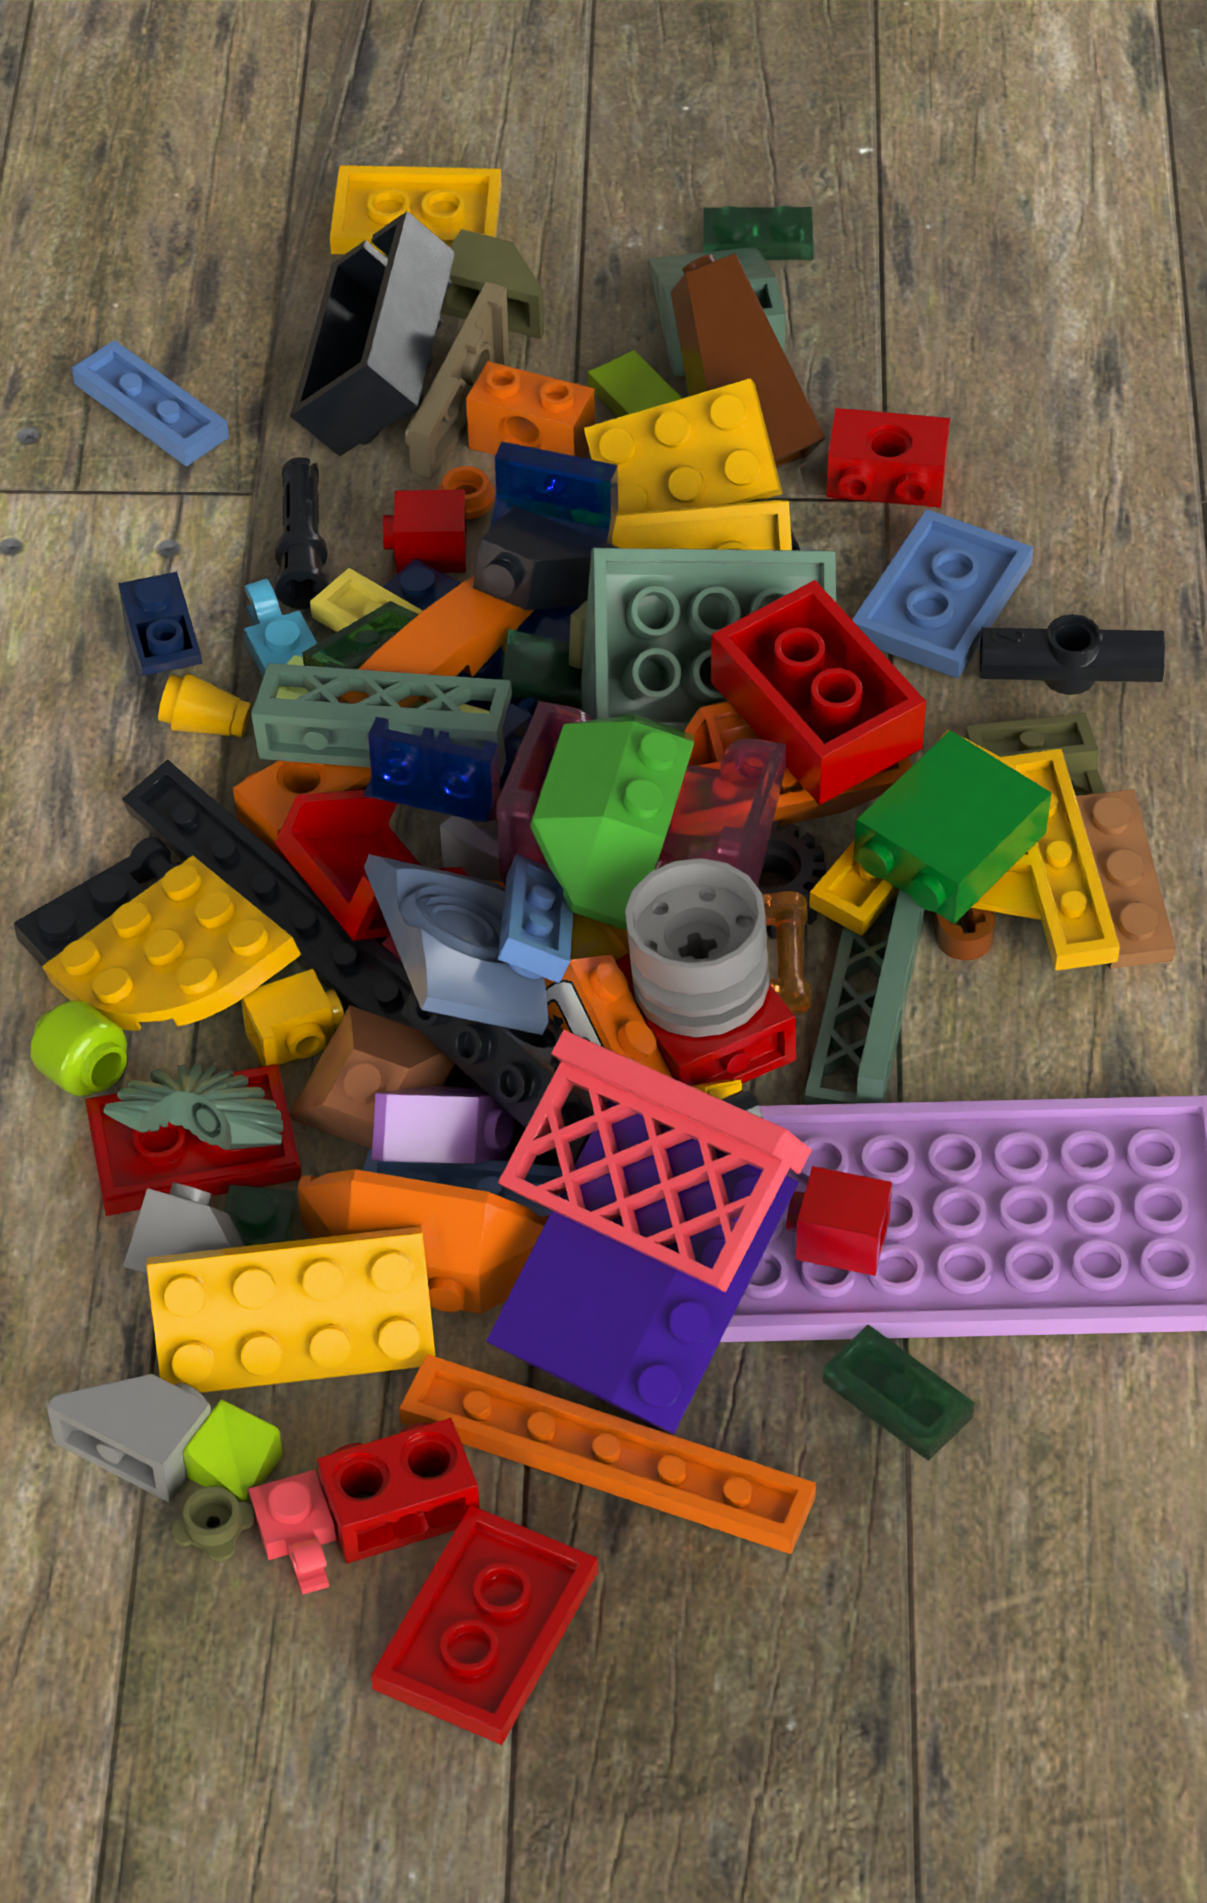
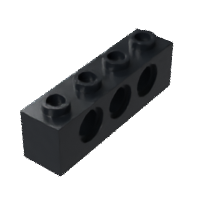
M412 988L401 1014L526 1128L561 1062L551 1053L564 1029L549 1016L548 1024L543 1034L540 1035L421 1010ZM575 1085L573 1086L561 1109L565 1127L595 1115L589 1091ZM590 1134L569 1142L574 1165ZM556 1148L550 1150L555 1156L558 1157Z

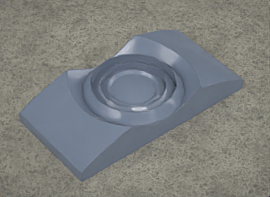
M369 854L364 864V869L421 1010L542 1035L548 1024L547 993L544 977L540 979L524 977L513 971L508 963L498 959L505 889L491 881Z

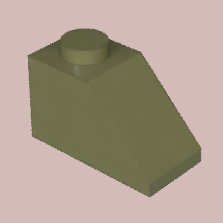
M461 229L450 246L455 251L449 276L451 278V285L445 293L440 313L466 320L485 282L489 281L507 288L508 331L541 339L545 332L543 289L514 243Z

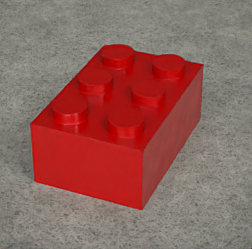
M816 580L712 634L711 683L819 805L923 749L926 700Z

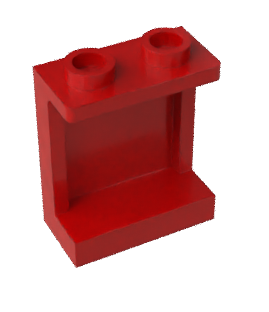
M392 788L299 794L294 799L275 841V845L352 940L384 938L390 935L364 869L368 855L372 854L421 865L389 826V820L399 801V796ZM462 867L437 868L438 870L469 876Z
M627 953L615 960V962L625 975L628 988L635 1000L630 953ZM771 984L763 1006L745 1024L720 1035L695 1038L670 1033L648 1020L638 1006L646 1025L655 1036L656 1045L673 1079L689 1086L719 1080L741 1079L743 1084L796 1060L795 1015Z

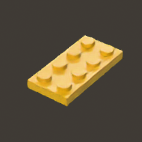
M421 1226L147 1257L146 1266L159 1375L161 1379L173 1385L184 1383L203 1393L417 1368L421 1366L426 1354L436 1356Z

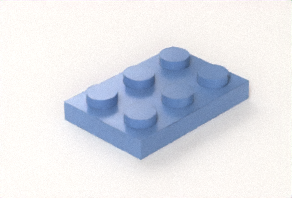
M926 509L852 620L879 650L958 679L980 645L981 627L991 628L1031 566L1033 546Z

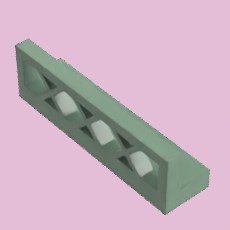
M268 663L251 713L259 759L502 777L506 763L503 725L512 696L511 680ZM279 686L301 687L309 691L297 699L276 698ZM350 691L366 692L370 696L356 704L340 703L336 699ZM409 696H424L430 700V702L418 708H404L397 704V702ZM471 700L492 701L489 714L462 712L458 707Z
M900 889L896 905L889 904L873 923L891 927L888 939L870 947L860 935L843 926L805 1090L804 1105L885 1103L925 909L914 902L911 896ZM854 950L857 953V955L851 958L852 952ZM869 967L879 978L878 987L859 996L846 981V978ZM843 998L846 1004L840 1006ZM858 1016L868 1027L867 1036L849 1046L835 1031V1027ZM830 1048H832L835 1052V1054L829 1056ZM846 1065L858 1078L857 1093L822 1088L824 1077Z

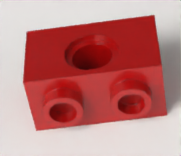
M835 408L828 452L826 498L941 508L948 459L950 418Z

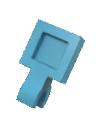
M267 578L244 586L245 592L251 601V604L246 606V610L253 623V626L244 628L245 644L263 677L268 663L287 664L294 655L323 663L322 651L301 612L298 610L282 615L275 592Z

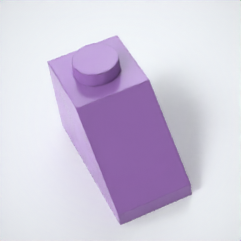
M436 1085L375 1093L371 1160L476 1164L487 1162V1160L507 1159V1147L514 1133V1119L485 1090Z

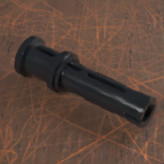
M303 457L292 458L282 467L283 535L277 541L275 547V559L281 567V572L275 581V593L284 605L295 609L311 608L310 601L328 586L327 578L322 572V567L327 561L328 548L325 541L319 535L318 529L319 468L314 462L310 466L309 475L310 459Z

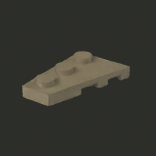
M489 281L485 282L418 412L410 419L405 432V444L409 446L411 472L432 478L467 431L466 398L487 361L510 367L506 287Z

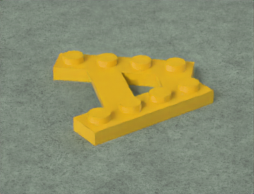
M971 742L1051 792L1046 834L971 908L1041 920L1055 971L1118 962L1120 945L1062 749L1000 757ZM854 840L810 891L809 907L863 936L896 895H898L899 889L883 878L873 877L863 869L860 863L853 860Z

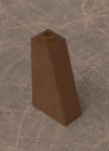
M736 253L716 260L713 254H708L690 262L682 269L683 277L670 292L689 396L751 378L756 386L776 469L808 456L825 439V436Z

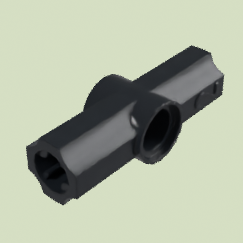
M1075 614L1063 615L1054 619L1048 626V629L981 627L979 659L981 679L1044 680L1050 689L1066 695L1081 694L1089 690L1095 684V681L1163 682L1165 637L1162 630L1099 629L1093 620Z

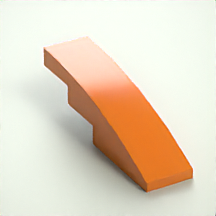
M474 575L417 615L382 645L358 670L455 677L463 671L473 677L534 610L522 609L474 589ZM350 691L336 699L340 703L356 704L370 696L366 692ZM409 696L397 702L400 707L411 708L418 700L425 704L430 702V700L424 696Z

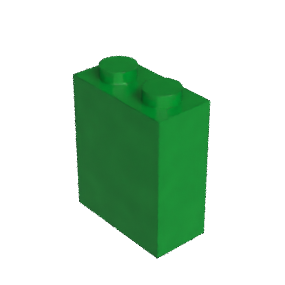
M949 730L856 819L853 860L860 863L863 869L873 877L883 878L911 896L914 902L927 911H934L955 924L1046 834L1051 792Z

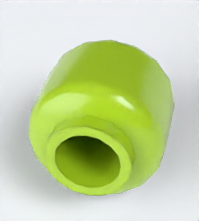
M67 1001L43 1014L35 1025L30 1057L34 1066L39 1072L71 1095L90 1096L109 1089L119 1080L126 1067L127 1039L122 1028L84 1001Z

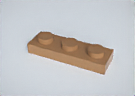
M1135 789L1076 796L1120 945L1118 962L1109 963L1110 969L1173 961L1176 947Z

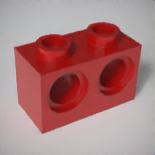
M451 1417L434 1423H415L404 1428L398 1434L369 1443L346 1444L336 1449L332 1454L317 1458L320 1485L346 1564L455 1531L470 1505L480 1508L478 1484ZM430 1471L442 1473L431 1478L419 1476ZM360 1492L374 1493V1495L368 1498L359 1499L352 1497Z

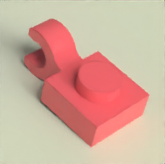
M316 1470L249 1488L250 1505L254 1510L255 1521L268 1560L286 1555L290 1556L302 1595L330 1587L324 1569L327 1565L321 1545L336 1541V1534Z

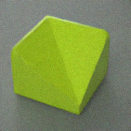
M222 1399L183 1451L188 1479L204 1487L224 1488L230 1491L238 1502L243 1501L247 1503L250 1502L248 1489L262 1485L283 1457L281 1435L277 1427Z

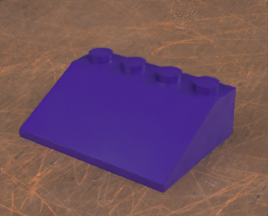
M609 1100L606 1103L607 1109L617 1105ZM635 1114L612 1124L619 1152L649 1140L642 1115ZM659 1124L662 1134L672 1130ZM599 1130L590 1134L575 1164L576 1170L606 1158ZM695 1139L687 1140L666 1149L673 1177L705 1165L699 1141ZM715 1149L717 1159L728 1155ZM654 1155L623 1167L630 1196L661 1183ZM747 1164L722 1174L729 1203L751 1195L763 1170ZM610 1173L580 1185L585 1208L590 1212L617 1201ZM785 1176L726 1293L552 1211L486 1342L665 1433L673 1435L799 1182ZM709 1180L678 1193L685 1222L717 1209ZM567 1191L560 1194L559 1197L569 1201ZM665 1198L634 1211L640 1235L645 1238L673 1227ZM622 1217L611 1220L624 1227ZM739 1217L734 1219L735 1224ZM721 1224L690 1237L696 1262L712 1269L726 1243ZM677 1242L666 1246L679 1253Z

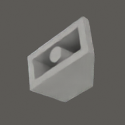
M172 1182L169 1194L147 1188L123 1267L147 1274V1257L242 1247L245 1245L229 1214L208 1206L211 1193Z
M153 1374L54 1395L47 1404V1411L55 1444L170 1502L187 1480L183 1451L211 1413V1407L205 1397L193 1387L184 1383L173 1385Z

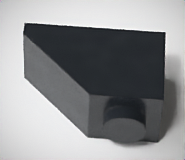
M513 505L480 540L473 588L525 610L581 606L588 600L591 550L593 548L618 547Z

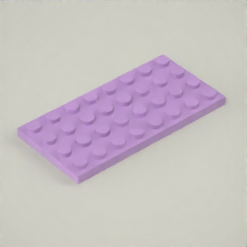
M1207 1096L759 1106L765 1120L786 1128L812 1149L800 1174L790 1170L786 1174V1176L799 1182L796 1188L797 1191L805 1192L812 1166L893 1182L890 1223L876 1276L795 1260L796 1232L786 1230L788 1204L720 1342L1207 1331Z

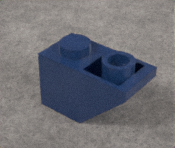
M177 572L118 583L125 632L137 675L146 676L202 664L200 649Z

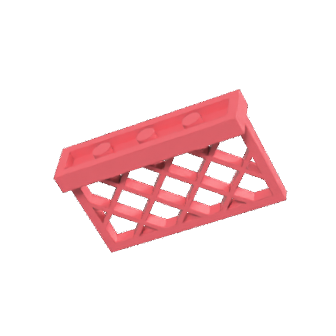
M563 1030L551 1053L561 1062L507 1163L498 1184L726 1293L788 1170L800 1174L812 1149L786 1128ZM575 1085L589 1091L595 1115L565 1127L561 1109L573 1086ZM605 1099L617 1105L607 1109ZM635 1114L642 1115L649 1140L619 1152L612 1124ZM659 1124L672 1130L662 1134ZM599 1130L606 1158L576 1170L569 1142ZM690 1139L699 1141L705 1165L673 1177L666 1149ZM556 1148L563 1176L539 1186L525 1181L524 1179L536 1156ZM715 1149L728 1155L717 1159ZM654 1155L661 1183L630 1196L623 1167ZM747 1164L763 1170L751 1195L729 1203L722 1174ZM610 1173L617 1201L592 1212L586 1210L580 1185ZM709 1180L717 1209L685 1222L678 1193ZM567 1191L569 1201L557 1195ZM665 1198L673 1227L647 1238L641 1236L634 1211ZM622 1217L624 1227L611 1220ZM739 1217L735 1224L734 1219ZM721 1224L726 1243L714 1267L711 1269L696 1262L690 1237ZM677 1242L679 1253L666 1246Z

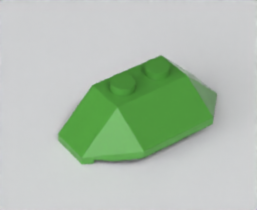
M635 714L563 725L530 828L550 870L564 889L562 895L570 912L627 931L626 906L632 890L650 872L655 870L694 746L693 734Z

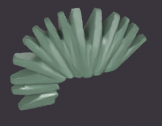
M194 1064L190 1071L187 1070L186 1065H178L177 1080L173 1079L168 1073L157 1069L150 1072V1078L153 1083L133 1080L128 1083V1088H122L117 1092V1097L123 1102L106 1104L104 1107L106 1115L139 1132H146L148 1130L152 1132L159 1131V1126L165 1128L168 1126V1122L175 1126L182 1125L184 1129H189L201 1141H207L208 1144L213 1146L218 1145L225 1150L281 1145L282 1135L278 1133L283 1131V1120H280L281 1112L276 1110V1103L273 1100L262 1099L265 1091L261 1087H246L248 1078L243 1075L233 1077V1071L228 1069L216 1074L217 1066L211 1065L206 1071L201 1072V1065Z

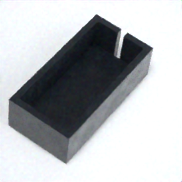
M408 211L372 236L371 243L389 257L388 259L365 240L333 262L329 272L290 417L339 456H342L360 443L362 445L369 444L377 437L381 429L398 418L404 420L410 417L417 410L423 398L421 389L426 370L433 358L430 352L435 332L442 321L440 312L444 296L451 285V278L449 276L455 251Z

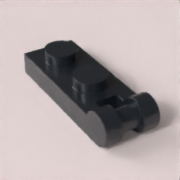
M155 836L147 837L133 848L129 857L14 922L16 937L39 964L43 966L61 953L67 945L80 939L110 917L120 906L129 903L163 878L169 870L182 863H173L170 860L171 852L159 838ZM152 877L155 879V882L145 888L140 885Z

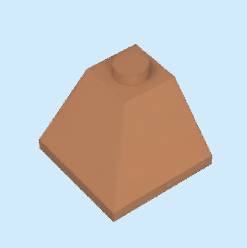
M349 1006L289 1115L296 1122L372 1149L375 1093L444 1085L455 1063L418 1029Z

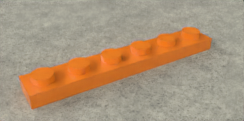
M426 1354L399 1407L402 1424L410 1426L421 1422L434 1423L451 1417L460 1441L464 1445L788 1554H792L816 1498L815 1482L430 1354Z

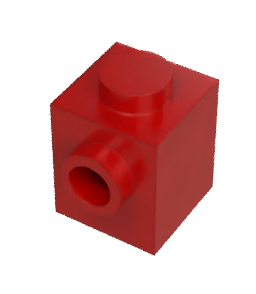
M465 489L396 490L394 492V515H383L384 550H395L396 574L415 558L442 573H466L467 520Z
M812 1166L805 1192L795 1190L787 1213L786 1230L796 1232L795 1260L876 1276L890 1223L893 1182Z

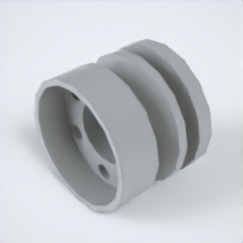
M698 858L674 861L650 872L632 890L625 909L635 1002L648 1020L670 1033L696 1038L724 1034L745 1024L763 1006L770 986L766 948V917L762 893L749 875L728 863Z

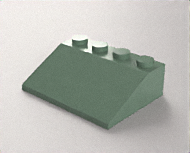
M593 548L591 550L581 677L582 721L635 714L684 731L699 707L727 702L725 697L711 683L712 634L814 580L836 602V551Z

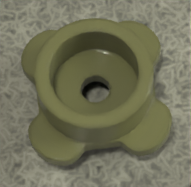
M199 1488L186 1500L183 1507V1518L177 1519L172 1524L171 1533L173 1540L180 1546L193 1545L207 1551L208 1557L213 1561L227 1560L234 1555V1543L242 1530L248 1529L254 1524V1510L249 1503L238 1502L236 1497L224 1488ZM211 1521L220 1522V1524L215 1528H209L207 1526V1523Z

